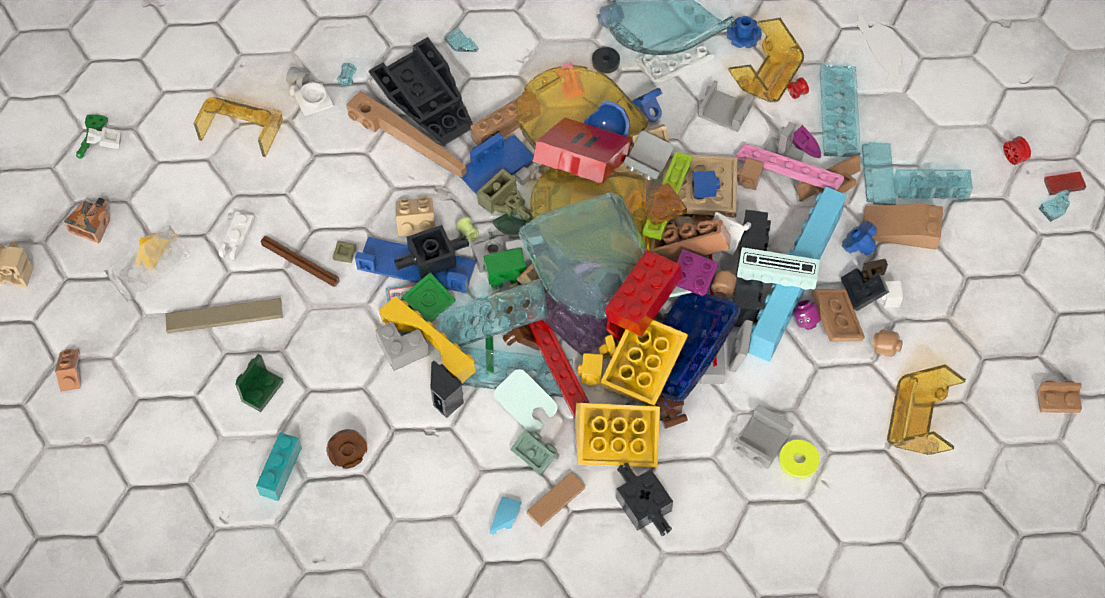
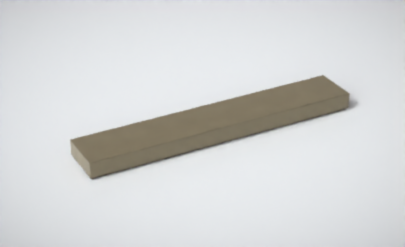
M281 298L166 313L167 333L283 318Z

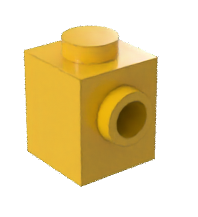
M583 353V363L578 365V376H581V383L590 386L601 385L603 355Z

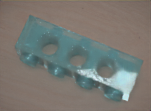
M896 169L893 179L895 198L965 199L970 197L973 189L970 170Z

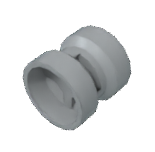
M291 67L286 75V82L291 85L297 84L299 88L309 83L310 80L309 72L299 71L296 67Z

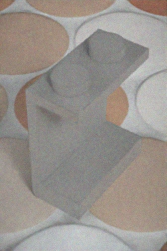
M714 80L712 86L707 87L705 98L701 99L698 104V109H700L699 117L738 132L752 108L754 95L747 93L744 100L718 91V81Z
M758 405L753 419L739 439L736 438L734 441L733 450L739 456L752 460L756 466L764 467L768 470L791 435L794 424Z

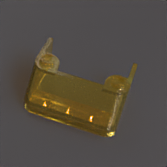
M781 17L758 22V25L766 35L763 40L762 49L767 57L757 72L751 64L729 67L728 69L744 92L770 103L778 102L787 89V84L792 81L804 61L803 50Z
M227 96L210 97L204 101L193 124L198 139L202 141L216 113L256 123L258 126L264 127L258 142L262 157H266L283 122V116L281 111L275 108Z
M946 364L902 376L897 383L887 435L888 443L896 448L926 455L954 450L955 446L936 432L929 431L934 404L946 399L950 386L965 383L966 379Z

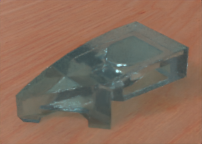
M459 28L444 38L454 51L477 52L479 50L470 37L467 38Z
M1067 189L1058 193L1054 199L1041 204L1039 210L1050 222L1066 213L1070 205V201H1068L1070 190Z

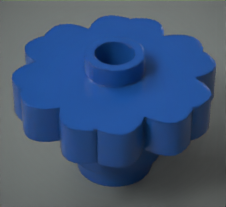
M748 16L738 17L731 21V25L727 26V39L731 40V44L738 48L743 46L746 48L754 47L757 45V41L761 40L762 27L757 26L758 22Z
M870 221L862 222L847 234V238L842 241V247L849 253L859 251L866 256L870 255L877 248L876 241L872 238L877 232V227Z

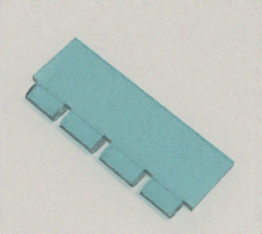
M877 142L863 144L862 157L866 201L873 202L874 205H896L891 144Z

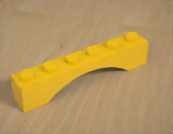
M395 296L378 310L382 322L386 325L393 322L398 332L411 333L419 329L424 339L438 350L442 357V364L447 368L452 377L456 376L463 383L476 372L475 361L472 356L464 354L461 348L456 343L452 344L443 332L439 333L430 321L426 322L418 311L410 309L409 304L405 300L401 301Z

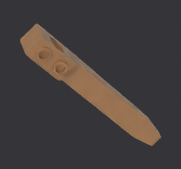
M360 91L346 104L348 116L353 121L356 120L361 123L364 128L374 132L381 128L461 178L467 173L466 166L451 153Z

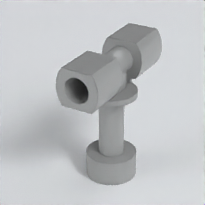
M533 160L532 165L528 168L523 167L515 173L516 181L522 186L531 178L533 180H540L546 186V191L551 196L558 193L561 188V184L558 181H551L543 174V168L546 165L534 162Z

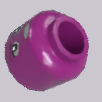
M810 300L798 302L793 309L796 324L800 328H805L806 330L813 329L821 320L817 304Z

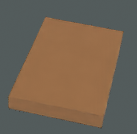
M815 289L811 292L830 342L862 341L865 338L846 289Z

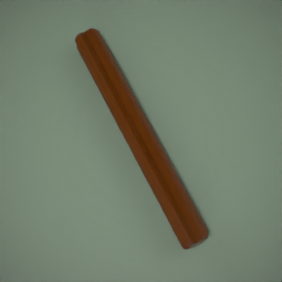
M264 236L260 242L263 247L329 285L336 287L340 282L339 277L274 239L268 236Z

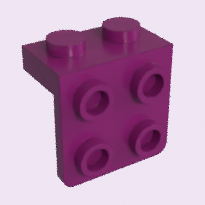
M682 249L677 261L681 265L682 279L677 286L705 296L719 263Z

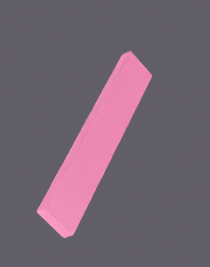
M746 143L736 154L738 160L745 162L746 158L763 162L764 169L824 189L828 187L837 191L844 181L843 175Z

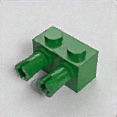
M521 248L483 256L488 282L493 289H497V286H499V289L502 288L504 281H510V284H515L516 282L520 284L517 278L526 270Z

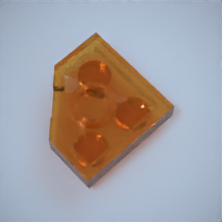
M667 183L652 189L644 213L654 226L686 214L687 207L671 185Z

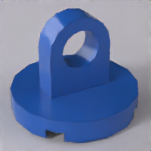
M656 88L630 101L628 104L631 109L639 106L644 118L648 122H655L662 116V110L656 97L663 93L660 88ZM650 108L655 111V117L650 115Z

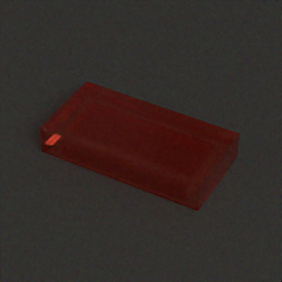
M1081 172L1044 178L1049 196L1081 191L1086 188Z

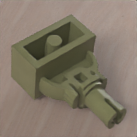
M501 169L477 191L478 204L491 214L497 211L499 213H507L510 216L519 215L527 223H530L535 218L536 214L524 206L525 199L520 196L516 185V178L504 169Z

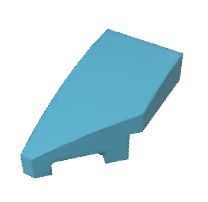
M502 496L490 529V534H496L497 530L503 528L507 530L512 528V524L516 521L521 509V501Z

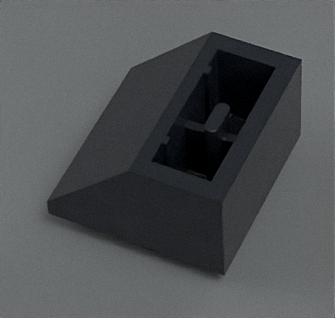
M435 360L431 362L430 389L433 406L448 418L464 403L462 382L456 376L452 377L443 364L439 365Z

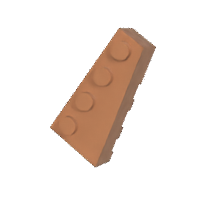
M722 220L702 221L698 225L684 223L683 226L679 227L671 224L665 228L661 240L652 238L650 251L677 263L682 249L700 256L730 249L731 235Z

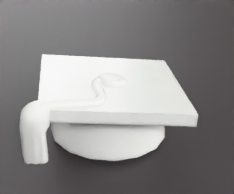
M307 83L298 91H295L294 85L290 86V95L295 97L304 117L334 107L322 83Z
M716 212L713 220H722L731 235L730 249L724 251L734 255L744 230L751 228V223L747 222L743 226L734 218L726 217Z

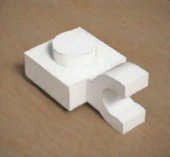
M103 127L102 131L89 128L87 143L100 141V146L118 149L121 131Z

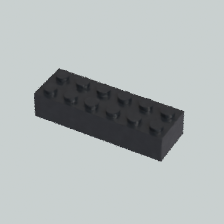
M745 210L743 226L750 222L751 228L744 230L741 237L737 274L742 247L767 251L771 220H768V212ZM737 277L730 326L741 327L746 320L753 321V326L754 322L758 321L757 316L761 309V296L763 292L762 281L745 280Z

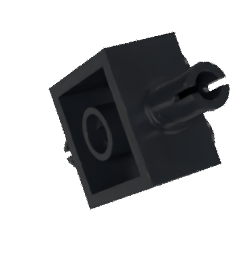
M443 225L407 236L409 255L394 259L397 271L412 265L416 266L422 279L429 273L434 275L457 267L454 251L469 247V241L466 235L449 240Z
M624 463L625 467L620 465L617 471L626 483L616 488V499L636 530L638 531L653 522L661 536L665 535V531L668 534L672 527L668 524L664 515L672 512L673 500L652 469L636 476L628 463Z

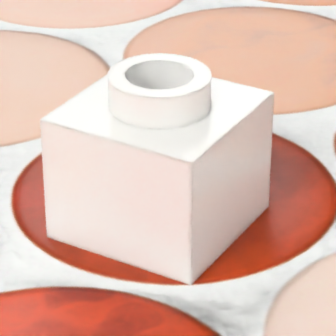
M885 281L890 293L880 298L884 301V307H900L903 299L901 281Z

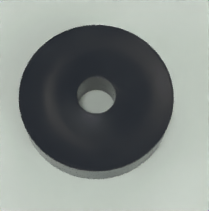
M599 48L592 55V65L600 73H612L619 68L620 55L613 48Z

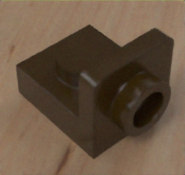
M886 259L863 264L861 273L865 282L879 274L881 276L885 275L888 266Z

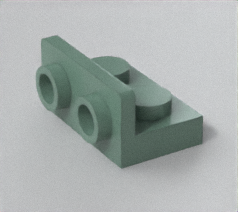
M524 430L510 450L539 474H543L551 462L560 457L556 453L557 449L550 443L545 444L541 441L542 436L534 430L532 432Z

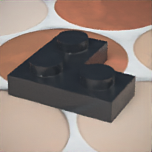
M856 268L841 277L853 309L856 311L890 293L883 276L880 274L865 282L861 271Z

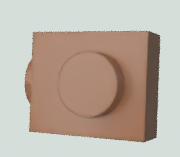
M66 349L59 353L55 373L60 391L81 388V381L77 370L80 355L79 349Z

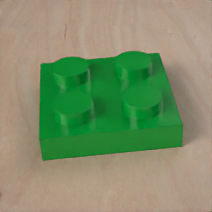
M431 273L427 274L401 297L402 300L409 304L410 309L418 311L426 322L430 321L431 323L456 302V299Z

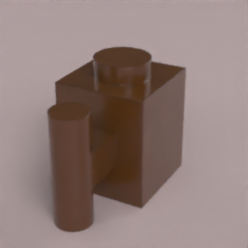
M675 388L662 392L655 407H660L659 421L669 418L663 421L665 429L688 421L686 414L678 416V414L682 413L684 400Z

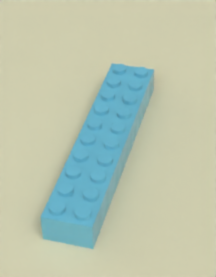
M825 187L823 193L819 192L815 202L816 205L815 207L812 206L808 215L809 219L808 221L805 220L802 226L801 236H797L794 250H790L788 255L820 260L842 215L847 197L846 194ZM773 284L772 294H768L764 303V310H760L757 316V324L752 326L749 354L768 362L771 361L793 316V309L805 291L801 287Z

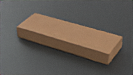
M571 472L529 508L527 514L542 527L585 489V485Z

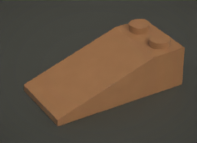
M929 204L865 206L863 222L870 221L877 227L876 234L872 236L875 241L936 250L941 239L943 206Z

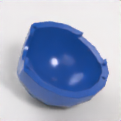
M604 101L593 114L584 120V124L625 137L628 136L630 129V120L625 109L611 101Z

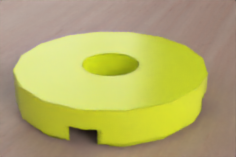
M804 440L787 442L782 447L779 455V464L782 470L793 478L805 479L812 476L817 471L820 463V456L816 447ZM802 456L805 461L797 463L794 457Z

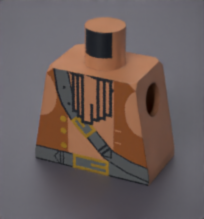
M98 198L95 204L83 201L64 221L68 232L99 244L110 222L109 214L105 209L108 205L107 201L102 198Z

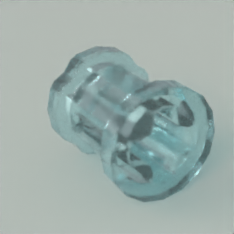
M343 63L341 65L342 71L337 81L343 86H351L353 74L356 73L357 69L351 63Z

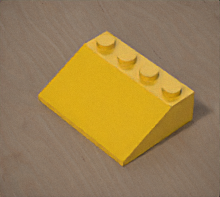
M654 320L642 337L625 330L600 383L604 389L620 396L655 406L688 334Z
M576 403L577 464L624 466V463H628L629 466L657 467L660 407Z

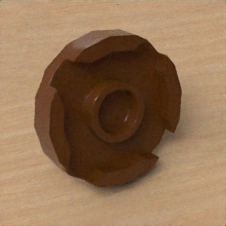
M341 430L328 441L326 447L327 456L334 466H339L343 469L353 468L362 462V457L365 452L367 453V442L361 433L356 430Z

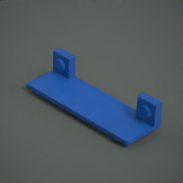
M368 237L363 252L356 253L355 262L357 270L416 283L422 280L416 266L412 265L397 271L394 259L409 255L408 245ZM456 256L457 267L436 273L433 276L445 289L466 293L476 260Z

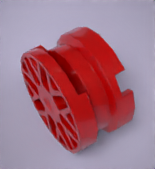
M1022 136L1015 137L1012 141H1007L1003 145L1004 154L1012 165H1017L1031 157L1030 146Z

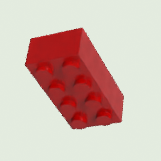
M646 250L605 307L608 321L642 337L682 279L681 265Z

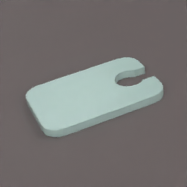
M520 369L510 374L494 392L496 400L530 432L532 430L537 432L543 426L540 421L533 418L532 413L534 409L543 408L549 418L558 409L556 402L525 371Z

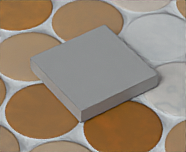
M744 321L734 336L729 371L736 372L747 357L753 321Z

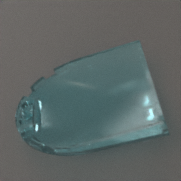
M613 0V4L608 8L607 12L608 27L612 36L626 48L649 55H670L684 52L735 25L734 16L731 15L725 20H720L695 0Z
M612 192L542 213L521 227L519 231V236L548 293L555 301H560L568 306L569 311L581 316L584 314L595 316L596 319L607 318L605 307L644 252L648 250L623 197Z

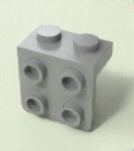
M642 131L630 155L626 156L624 164L627 165V169L635 173L637 170L644 173L643 177L651 181L659 179L674 146L646 131Z

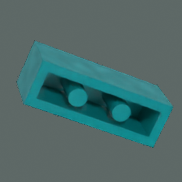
M279 433L256 484L260 496L279 501L302 449L299 438Z

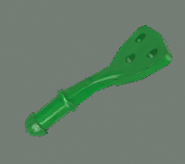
M101 115L86 116L87 134L79 150L76 152L77 158L82 159L90 147V143H87L89 128L101 129L108 122L107 117Z

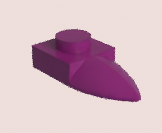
M802 125L794 132L792 143L797 149L803 150L806 154L815 158H821L820 147L816 139Z

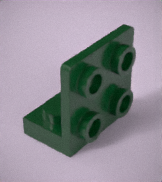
M257 354L255 358L250 360L244 373L237 377L235 385L241 401L262 412L284 381L283 378L268 371L262 355Z

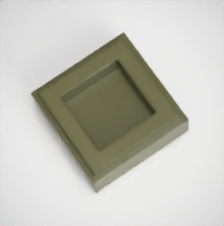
M338 241L333 254V260L352 263L357 248L356 244Z

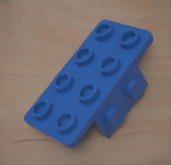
M498 133L489 137L484 143L475 146L470 151L471 162L465 165L467 173L461 179L477 195V191L501 169L513 175L530 164L534 155L515 135L503 140V136Z

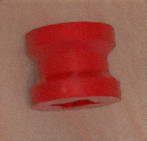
M802 77L798 78L796 82L787 84L788 92L793 99L809 93L808 84Z

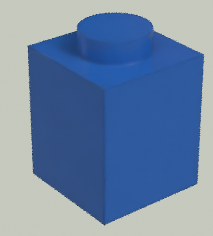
M715 171L692 173L691 186L694 198L716 197L717 189H720V179L716 178Z

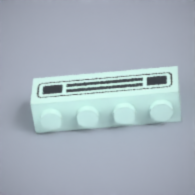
M742 247L737 277L745 280L752 279L764 283H777L783 286L815 290L820 260Z

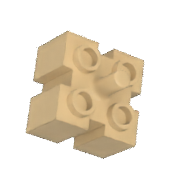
M11 242L8 248L0 244V284L7 282L13 286L27 287L33 266L30 260H28L24 249L19 247L16 242Z

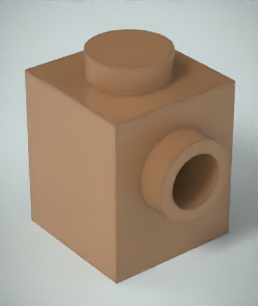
M746 158L744 166L739 167L737 177H739L738 185L746 189L756 190L763 172L764 163Z

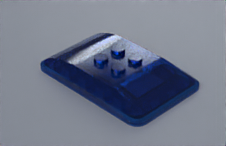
M693 292L678 297L661 324L688 334V337L660 397L673 402H682L687 398L703 377L730 334L741 312V308L737 303L706 294L701 296Z

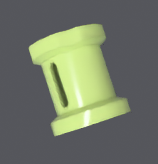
M465 217L457 222L456 228L463 235H466L470 242L479 236V231L471 224V218Z

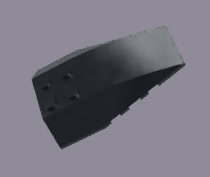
M428 37L414 44L411 53L386 66L382 62L368 71L392 103L444 146L471 130L470 126L473 123L466 106L463 104L462 96L456 87L454 77L451 75L450 67Z

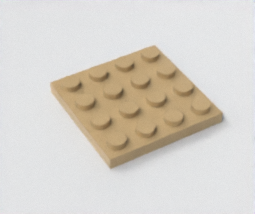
M671 153L663 169V180L675 153ZM687 154L693 156V160L672 213L715 215L718 212L725 216V213L732 212L734 217H736L737 157ZM715 171L716 178L720 179V189H717L716 197L694 198L691 186L693 172Z

